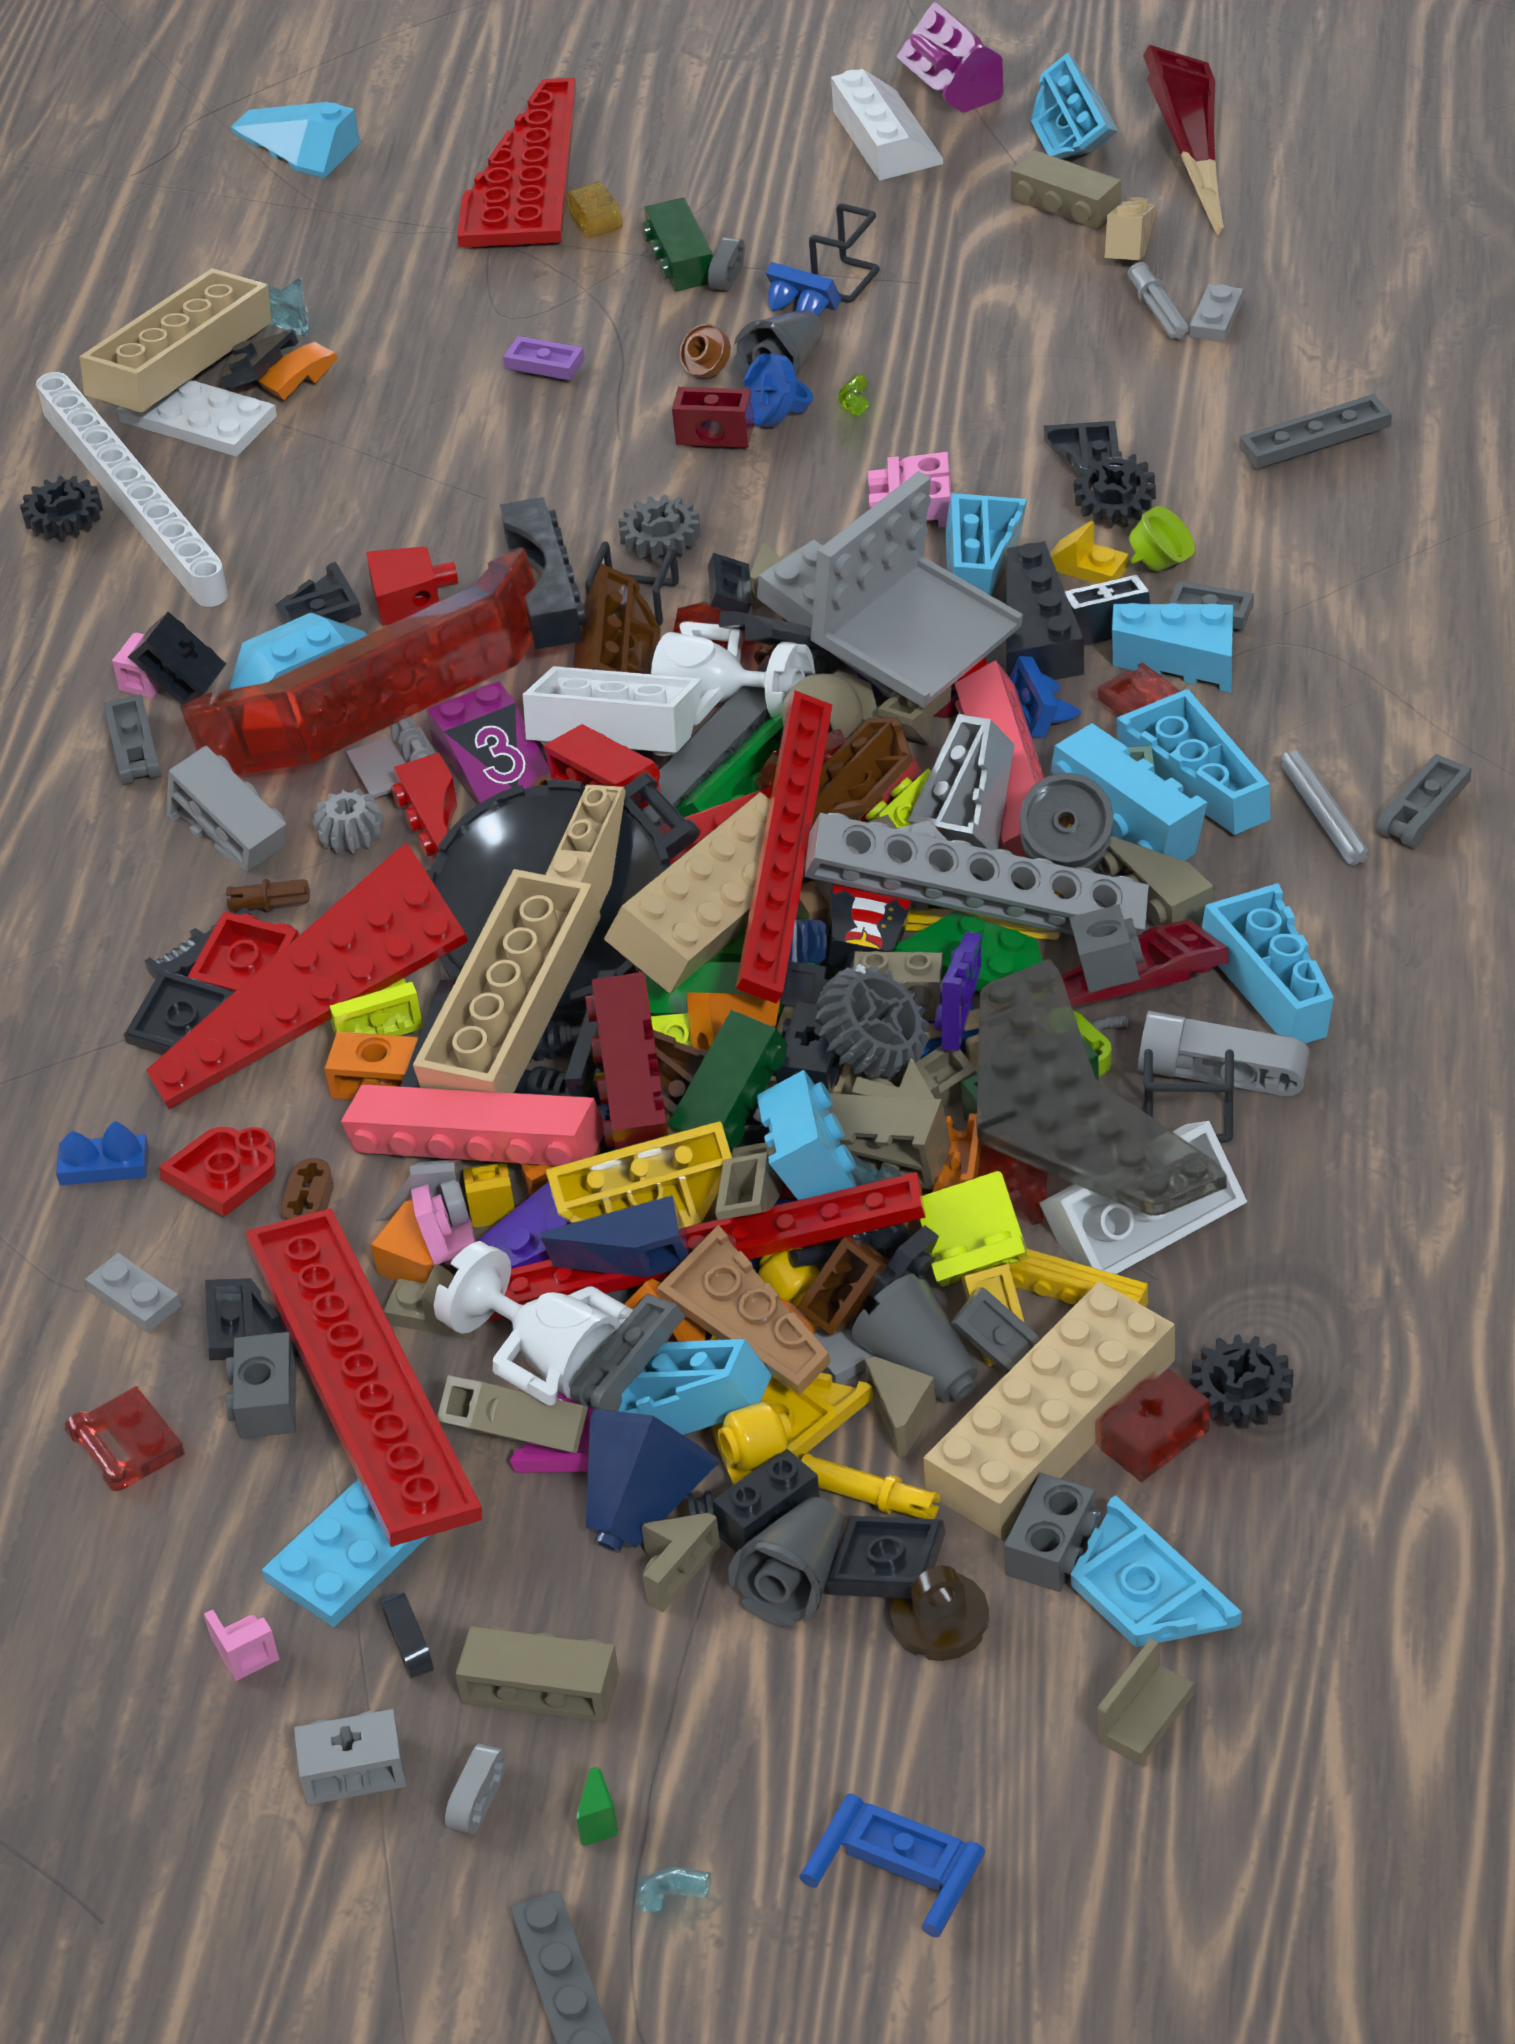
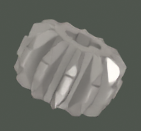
M344 788L342 793L338 795L328 793L327 801L317 803V810L314 814L315 820H313L315 832L318 833L324 848H334L337 854L344 850H350L353 855L355 849L360 847L369 849L371 841L380 840V832L384 822L382 810L379 809L373 794L363 795L360 788L352 793L346 792Z

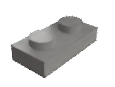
M1208 284L1191 321L1190 337L1225 342L1243 303L1244 289L1224 284Z
M116 1253L85 1278L86 1286L90 1293L147 1333L151 1332L181 1307L179 1295L120 1253Z

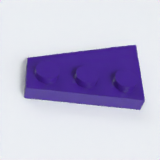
M965 932L958 949L954 948L951 964L942 981V1004H938L935 1015V1030L942 1031V1049L959 1051L982 969V934Z
M547 1182L477 1241L505 1252L510 1259L512 1269L550 1260L540 1232L572 1223L558 1215L550 1185Z

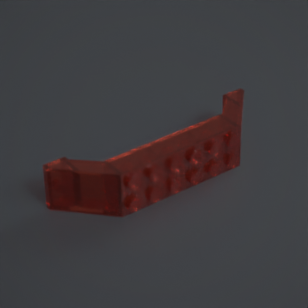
M518 548L488 562L489 568L474 586L266 683L220 692L214 690L180 706L196 751L207 746L216 756L224 757L236 775L313 763L518 665L533 643L525 596L536 586V582L525 549Z

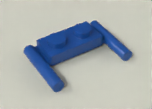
M847 1794L799 1878L805 1885L816 1888L842 1845L846 1847L847 1855L939 1891L940 1893L922 1923L921 1928L932 1937H940L985 1855V1849L976 1842L969 1841L965 1843L961 1839L873 1804L864 1803L857 1795Z

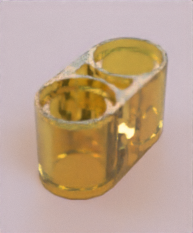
M600 181L566 191V201L570 214L588 238L622 228V216L618 204Z

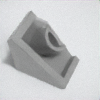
M463 1159L418 1162L409 1166L410 1176L375 1221L391 1220L405 1201L412 1200L411 1189L427 1183L433 1197L441 1194L443 1198L440 1183L455 1179L459 1182L463 1194Z

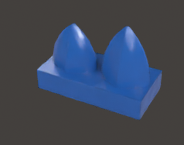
M771 262L765 273L771 284L768 290V304L772 311L781 309L794 299H798L796 311L809 310L818 316L825 308L836 311L842 300L833 279Z
M1018 656L1009 678L1015 685L1031 737L1045 738L1051 723H1062L1072 720L1081 714V710L1053 696L1061 689V685L1049 676L1042 674L1033 657Z
M117 1121L112 1122L107 1128L103 1138L88 1139L76 1131H71L59 1142L56 1170L59 1185L147 1178L149 1144L146 1134L134 1135L127 1127Z

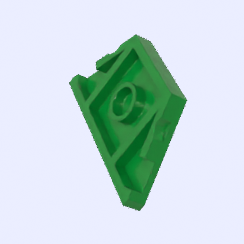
M957 910L898 943L895 952L942 953L943 976L945 977L951 964L954 948L958 949L965 932L982 934V969L976 987L977 991L1003 1000L1048 981L1036 938Z

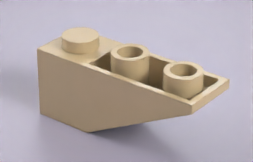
M1129 197L1127 201L1122 202L1107 215L1104 258L1141 260L1145 256L1157 205L1148 204L1147 198Z
M586 785L546 875L592 884L600 911L612 884L626 791L624 787Z

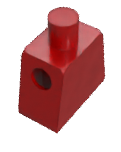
M426 547L366 552L371 583L382 626L438 609L440 602L437 588L459 584L454 561L432 566L428 548Z

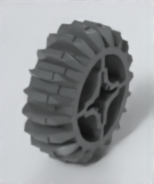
M862 964L851 969L847 967L824 985L815 1004L818 1012L814 1021L822 1026L818 1036L827 1039L830 1043L827 1051H835L840 1056L839 1065L847 1062L851 1065L853 1074L864 1071L869 1080L878 1076L887 1080L888 1078L904 1074L910 1059H913L916 1063L925 1052L924 1048L929 1041L926 1030L930 1024L921 1018L926 1008L916 1005L914 1000L917 993L909 994L904 988L905 980L901 982L893 980L891 970L881 974L876 965L865 968Z

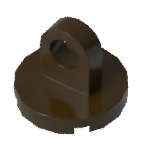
M941 1565L933 1567L917 1577L912 1585V1599L893 1598L890 1616L895 1638L906 1651L916 1655V1652L928 1655V1660L945 1661L964 1656L980 1644L983 1640L982 1635L986 1628L988 1629L990 1618L985 1593L973 1580L957 1573L951 1566Z

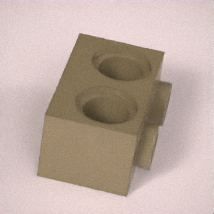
M855 952L853 967L862 964L865 968L876 965L881 974L891 970L893 980L896 982L905 980L904 988L909 994L917 993L914 1000L916 1005L926 1008L921 1018L926 1021H935L937 1006L942 1004V981L944 979L942 953Z

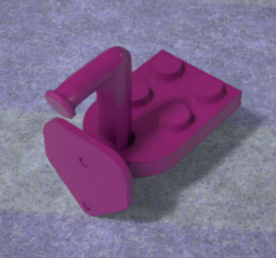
M934 1L896 57L930 87L942 93L944 100L949 105L961 112H968L999 100L1004 92L1003 59L1001 55L983 45L981 39L946 8Z

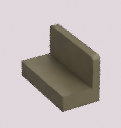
M1151 1638L1147 1641L1097 1708L1098 1743L1139 1765L1143 1764L1195 1694L1194 1682L1160 1665L1159 1642Z

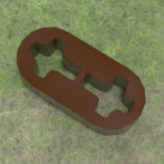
M309 1158L300 1161L294 1166L281 1203L283 1220L328 1208L334 1182L327 1162L318 1158ZM312 1181L311 1186L307 1187L306 1183H310ZM304 1205H308L309 1209L303 1211Z

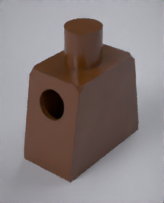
M844 1237L796 1308L831 1336L836 1335L847 1329L853 1317L860 1314L863 1309H866L875 1301L868 1294L890 1261L863 1240ZM829 1303L839 1305V1310H834Z

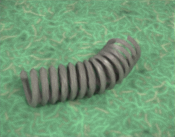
M1109 1016L1108 1018L1105 1017V1021L1102 1017L1101 1019L1098 1018V1020H1092L1090 1023L1098 1031L1108 1029L1109 1026L1110 1029L1112 1026L1115 1029V1025L1117 1029L1118 1027L1120 1029L1121 1027L1127 1029L1128 1017L1112 1016L1110 1018Z

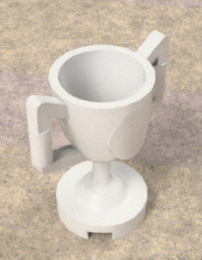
M694 622L681 623L680 629L682 634L668 632L663 635L656 647L651 669L652 675L702 679V690L694 725L699 724L716 704L727 701L743 686L765 688L767 709L770 716L774 718L782 713L784 699L793 685L805 678V673H815L813 657L809 647L794 642H781L776 646L770 657L766 672L745 670L740 664L743 643L742 632L720 628L717 624ZM711 640L729 641L728 649L726 650Z
M481 1241L474 1242L465 1247L451 1261L450 1264L459 1270L448 1289L441 1284L438 1285L434 1300L436 1318L461 1334L469 1333L479 1328L490 1318L494 1311L511 1320L513 1332L493 1357L492 1371L549 1406L556 1403L558 1391L567 1398L572 1399L570 1391L574 1381L633 1311L621 1302L591 1286L570 1295L555 1292L545 1293L539 1299L520 1305L505 1296L511 1275V1262L508 1255L502 1250L488 1246ZM519 1351L526 1362L545 1381L512 1362Z

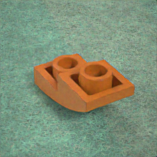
M312 342L282 357L257 381L263 389L285 401L297 389L304 378L316 383L327 373L331 365L339 357L329 349L316 342Z

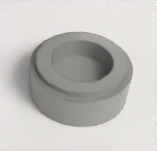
M454 1179L440 1183L452 1227L467 1223L469 1216L459 1182Z

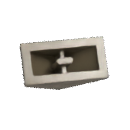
M875 1356L866 1358L867 1383L873 1388V1402L897 1457L905 1456L936 1408L934 1377Z

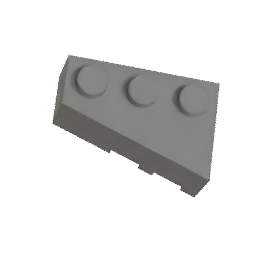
M958 714L908 822L912 825L929 820L948 841L963 840L975 847L989 850L998 849L1015 744L991 719Z
M204 746L169 770L166 816L173 821L181 817L192 825L189 828L190 833L198 838L205 834L216 841L214 849L246 872L284 847L286 834L284 817L277 809L270 808L259 798L256 789L249 782H243L232 771L230 764L224 757L216 756L207 746Z

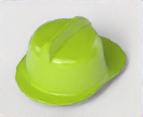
M1162 506L1153 507L1145 512L1129 536L1131 546L1135 552L1130 562L1134 564L1142 561L1148 568L1156 572L1184 562L1195 552V543L1186 525L1175 513Z

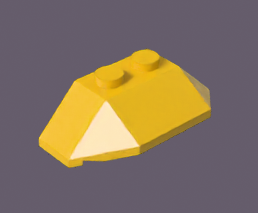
M718 1121L546 1169L545 1172L558 1215L571 1223L673 1195L684 1225L688 1227L702 1223L719 1192L723 1162L725 1159L732 1158L722 1123Z

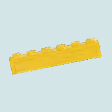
M1027 1249L1030 1258L1009 1265L1015 1288L1061 1300L1068 1304L1076 1305L1099 1281L1144 1307L1148 1304L1147 1283Z

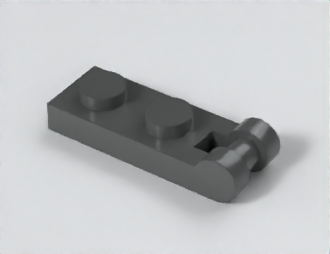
M142 694L103 703L122 785L134 783V778L149 775L150 779L161 777Z
M1435 754L1381 814L1376 825V833L1386 838L1395 836L1401 839L1403 845L1416 849L1421 843L1424 833L1471 781L1472 768ZM1405 818L1410 820V822L1407 824L1401 820Z
M646 1294L574 1381L570 1391L572 1400L579 1405L592 1406L593 1409L618 1411L622 1403V1393L643 1371L645 1365L663 1343L671 1337L673 1331L686 1317L678 1305Z

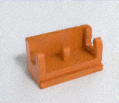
M969 1113L967 1130L965 1131L953 1129L951 1116H946L951 1148L941 1174L934 1181L932 1193L980 1177L984 1148L982 1114Z

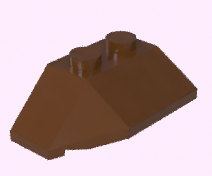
M604 564L600 565L583 605L586 625L579 626L582 641L575 643L573 668L651 674L652 661L660 641L661 629L648 603L639 593L641 588L635 578Z
M898 717L868 718L822 765L812 827L820 813H840L849 819L860 821V818L869 808L878 804L883 799V794L914 762Z

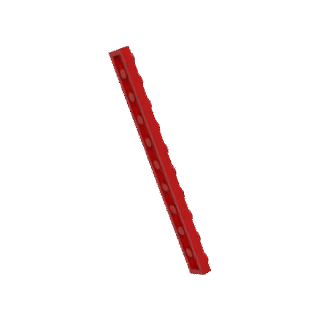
M794 690L788 702L736 984L737 990L775 1004L779 1001L784 990L807 857L809 833L812 828L833 706L830 703Z
M917 1172L776 1205L766 1212L685 1227L689 1254L719 1225L728 1235L730 1243L738 1252L741 1251L750 1260L926 1218L921 1183ZM551 1260L512 1268L505 1296L520 1305H524L539 1299L545 1293L555 1292L570 1295L590 1286L606 1294L640 1286L651 1279L656 1281L665 1280L674 1270L650 1277L554 1267ZM494 1311L486 1322L505 1317Z

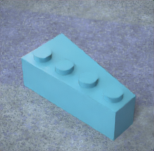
M1189 689L1116 718L1118 741L1127 747L1151 746L1155 775L1164 781L1172 777L1183 785L1182 793L1191 799L1198 795L1207 801L1205 815L1232 834L1236 835L1271 820L1269 782Z

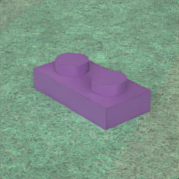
M521 336L516 338L503 356L506 369L566 380L572 379L585 360L582 347Z

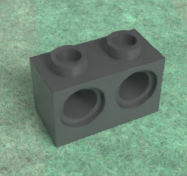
M1040 1473L1004 1544L1005 1575L1060 1592L1068 1575H1071L1079 1557L1083 1555L1082 1546L1086 1538H1090L1094 1529L1099 1527L1101 1512L1095 1510V1489Z

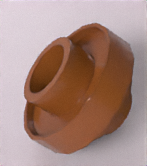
M700 324L692 328L681 344L680 360L682 366L687 372L701 379L717 375L726 366L730 357L731 345L729 337L723 330L711 324Z

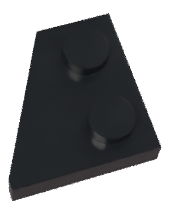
M294 329L254 343L251 340H245L236 344L230 352L221 376L226 389L229 390L261 378L272 365L276 364L283 357L282 349L296 346L299 343Z
M1115 421L1044 426V441L1077 475L1079 467L1088 469L1089 458L1099 462L1101 461L1102 452H1106L1109 458H1115L1116 452L1119 451Z
M337 562L326 566L327 575L315 584L314 581L309 579L299 586L295 593L287 595L275 604L277 616L282 625L308 613H314L339 623L362 615L360 603Z
M926 1225L918 1230L897 1249L885 1271L868 1295L874 1299L881 1290L908 1274H915L918 1278L920 1275L923 1277L935 1261L936 1257L931 1253L939 1235ZM875 1300L864 1310L870 1315L879 1303ZM860 1314L854 1316L849 1323L848 1328L851 1331Z
M251 1278L205 1280L209 1361L226 1360L227 1357H234V1338L286 1332L279 1323V1314L271 1304L262 1299L261 1291ZM291 1338L295 1357H298V1351Z

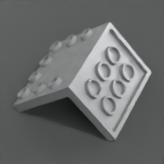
M917 471L818 549L810 640L925 708L1022 626L1023 614L923 557L924 540L928 532L926 527L927 512L931 503V497L929 496L931 478Z

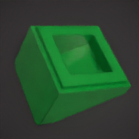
M598 1767L589 1770L576 1816L580 1843L583 1846L617 1836L618 1832L614 1804L602 1771Z

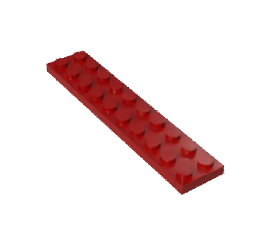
M332 1208L246 1230L249 1250L390 1547L482 1521V1506Z

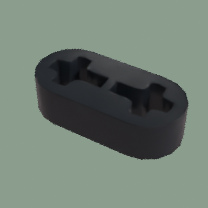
M403 1592L381 1600L388 1628L409 1678L412 1679L433 1671L434 1667L427 1644L406 1594Z

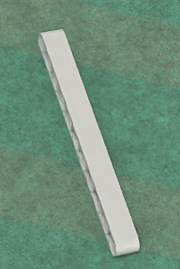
M50 372L42 375L37 380L36 386L46 419L196 603L204 607H213L223 603L228 598L229 593L221 560L67 375L60 372Z

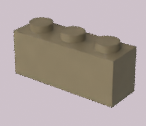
M1033 150L1010 170L1012 200L1097 230L1107 223V215L1121 204L1120 179Z
M470 1626L455 1675L461 1703L606 1723L619 1677V1669L614 1644L603 1643L596 1639L576 1640L560 1638L549 1633L530 1634L514 1632L502 1627L483 1628Z

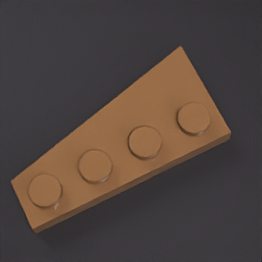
M719 1225L657 1287L661 1299L677 1304L685 1316L718 1339H746L772 1376L799 1395L831 1363L828 1351L797 1315L786 1308L780 1301L778 1293L768 1282L765 1283L753 1269L752 1263L741 1251L738 1252L730 1243L728 1235Z

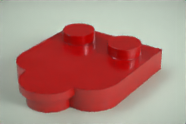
M231 1127L212 1128L159 1166L160 1178L165 1183L225 1217L273 1180L276 1175L275 1142L266 1130L259 1127H249L241 1131Z

